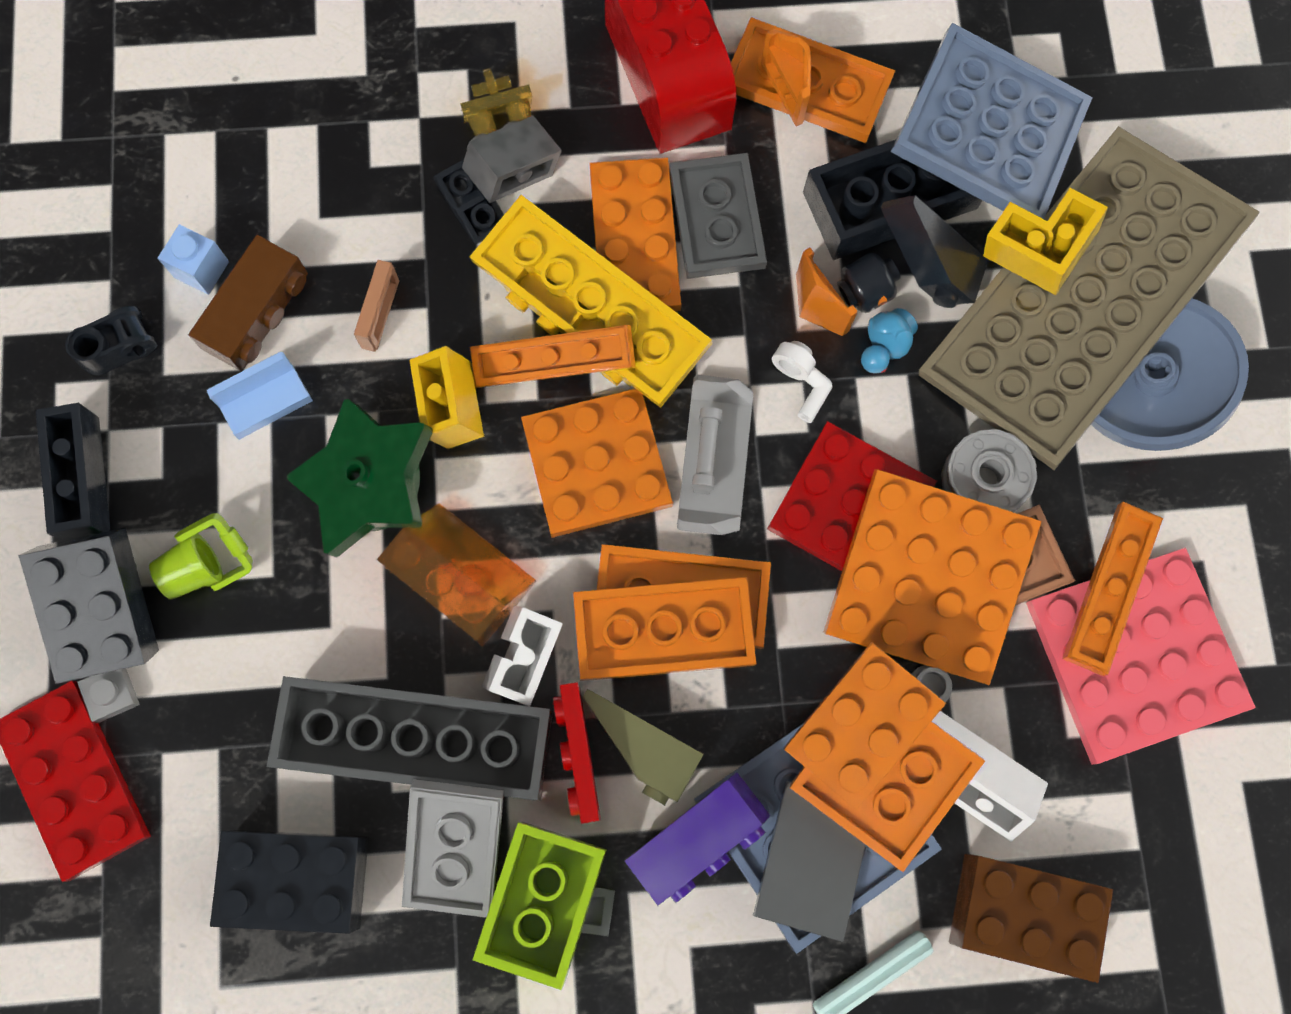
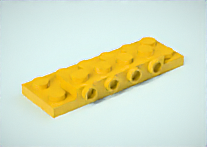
M522 195L518 197L470 256L473 263L504 286L506 291L509 292L505 298L510 304L522 313L529 308L540 316L536 323L550 335H557L559 332L564 334L631 325L636 367L600 373L616 386L621 381L630 387L632 385L660 408L713 344L711 338Z

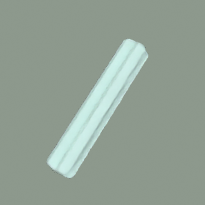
M915 931L814 1001V1010L817 1014L848 1013L931 955L934 950L930 941L924 933Z

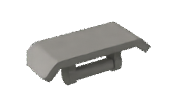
M696 375L693 379L677 529L716 535L740 531L753 391L739 379Z

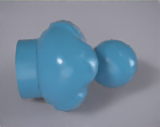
M896 308L891 312H880L870 318L868 322V335L872 346L866 348L861 356V363L866 371L870 373L885 372L889 365V359H900L909 352L913 343V335L918 329L917 322L912 314L904 309Z

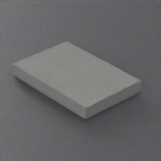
M413 779L409 794L402 907L487 917L495 893L504 790Z

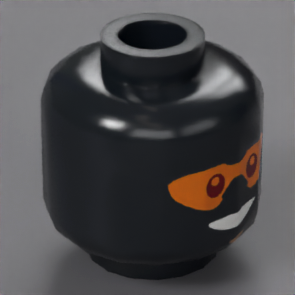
M871 252L844 266L841 270V280L837 282V286L848 307L854 305L859 311L869 313L896 297L897 286L895 282L900 280L901 276L891 258L883 260L877 253Z

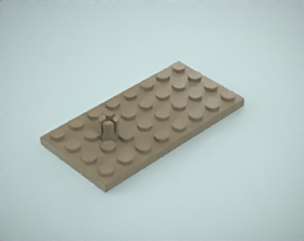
M1119 126L1045 215L1044 220L1048 221L1069 188L1108 207L1100 230L1058 293L1054 295L1003 267L919 369V376L993 428L1015 435L1028 446L1034 457L1053 470L1058 467L1260 213L1258 210Z

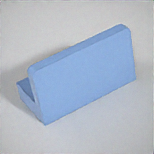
M278 352L207 390L210 399L221 409L234 436L239 440L313 401L295 367L283 352Z

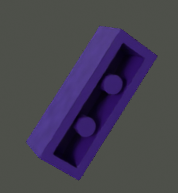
M736 772L632 854L625 862L657 906L669 897L677 903L696 887L692 879L705 870L710 877L731 860L727 852L738 843L745 850L766 833L761 826L771 815L738 772Z

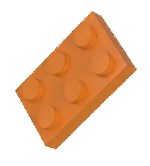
M871 642L784 746V750L857 810L945 706L946 702Z

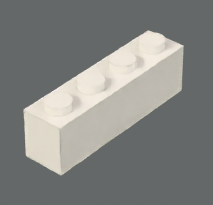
M940 711L932 721L985 760L955 804L1012 842L1036 820L1048 783Z

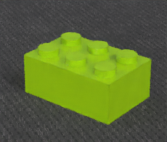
M518 822L473 961L562 990L607 849L525 822Z

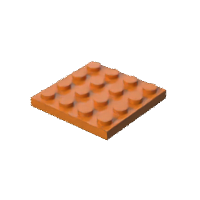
M874 470L823 632L868 647L873 642L885 653L990 685L1042 521L881 470Z

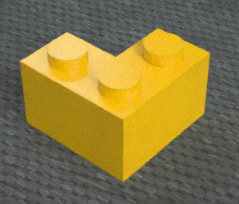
M1069 188L1048 221L1009 202L987 235L983 256L1056 295L1100 230L1108 207L1072 188Z

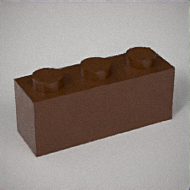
M256 235L188 336L200 349L242 372L248 363H252L258 357L262 348V341L270 329H275L282 321L284 309L291 298L297 296L305 286L308 272L299 257Z

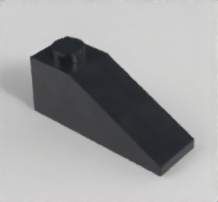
M916 195L883 202L881 210L918 286L933 298L934 303L945 308L975 303L988 259Z

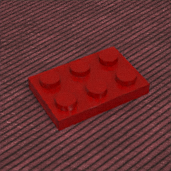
M578 682L560 685L561 696L553 697L557 724H559V727L566 726L568 741L560 742L564 770H573L575 787L567 788L571 816L580 815L581 824L600 821V809L581 689Z

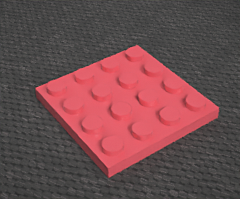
M1186 548L1148 560L1108 675L1101 676L1062 659L1090 580L1026 603L1091 765L1108 761L1256 708Z

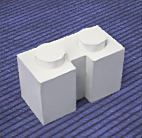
M514 606L501 637L511 642L505 658L494 654L481 687L530 706L563 623L524 607Z

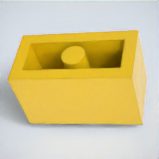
M447 346L410 359L420 423H424L432 428L433 433L430 441L450 449L484 437L471 361Z

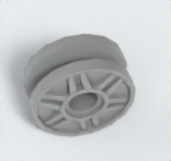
M998 429L979 430L964 437L946 458L941 472L942 490L1015 512L1033 493L1037 480L1036 461L1028 446L1015 435ZM980 468L991 469L997 477V483L988 484L983 481L980 476Z

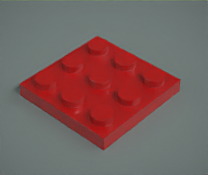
M827 421L767 530L843 571L874 470H881L932 487L935 486L937 481Z

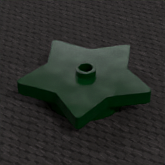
M349 399L344 400L327 446L287 475V479L318 505L323 551L325 554L337 558L371 531H379L388 527L420 528L422 526L416 496L420 482L419 462L433 433L432 428L424 423L381 426L359 405Z

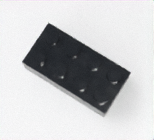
M896 140L810 169L803 189L805 199L833 260L895 239L881 210L882 204L885 201L916 195L940 218L946 221L978 209L983 200L892 153L891 150Z

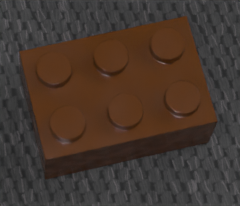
M965 854L949 943L962 949L1099 983L1113 889L979 855Z

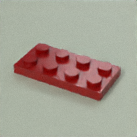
M72 680L0 718V745L62 882L75 879L151 837L99 723L91 721L77 681Z

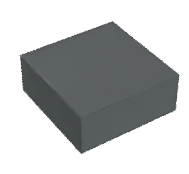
M595 887L581 933L609 936L615 890Z

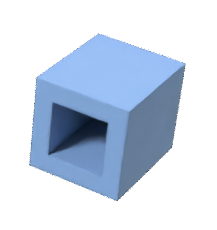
M180 224L158 257V260L175 279L208 295L229 263L215 241Z

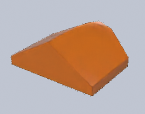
M771 30L766 32L761 64L797 127L804 122L810 99V47L799 36Z
M809 247L803 251L796 272L799 317L843 336L849 332L858 311L854 305L847 307L813 261L815 253Z

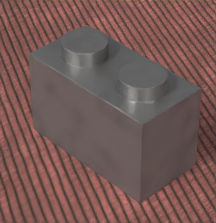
M531 116L519 122L511 121L503 128L489 134L482 133L475 136L469 141L462 169L488 202L492 203L551 177L562 150L537 119Z

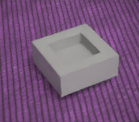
M127 669L90 676L77 682L92 722L100 723L140 705Z

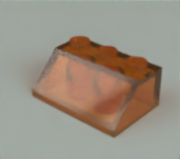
M438 503L421 515L422 526L420 528H403L376 560L483 647L512 612L513 607L517 606L536 583V580Z

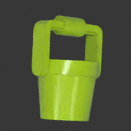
M213 513L177 532L174 537L179 543L149 564L150 575L159 591L168 599H175L204 586H211L213 591H217L249 574L252 570L253 560L247 552V544L235 527H230L220 514ZM212 525L219 532V537L233 557H237L242 564L224 575L213 549L198 534Z

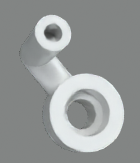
M799 341L783 342L774 353L772 362L785 375L797 380H805L814 387L798 413V417L801 420L812 423L832 389V382L814 367L816 362L808 346Z

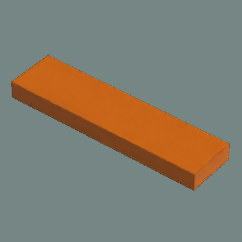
M631 325L470 347L475 388L636 367Z
M1125 502L1117 505L1062 659L1101 676L1109 674L1163 520L1162 517Z

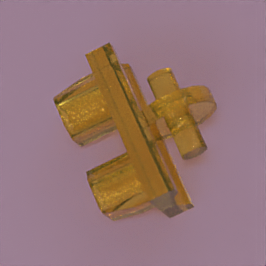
M491 68L482 70L485 82L471 85L474 97L489 94V96L460 103L464 122H469L474 135L477 136L482 133L489 134L496 131L492 115L507 112L509 122H519L531 117L530 105L532 104L533 96L529 85L498 93L499 90L512 87L509 75L494 79Z

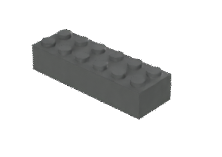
M283 676L267 767L409 785L412 784L413 779L504 790L505 797L541 801L553 712L546 708Z

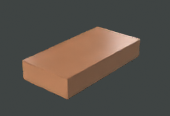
M377 260L354 331V336L360 347L373 352L378 350L399 284V278L391 262Z

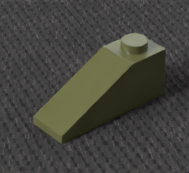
M587 689L583 695L585 702L637 780L646 785L642 793L664 806L668 799L678 802L703 754Z

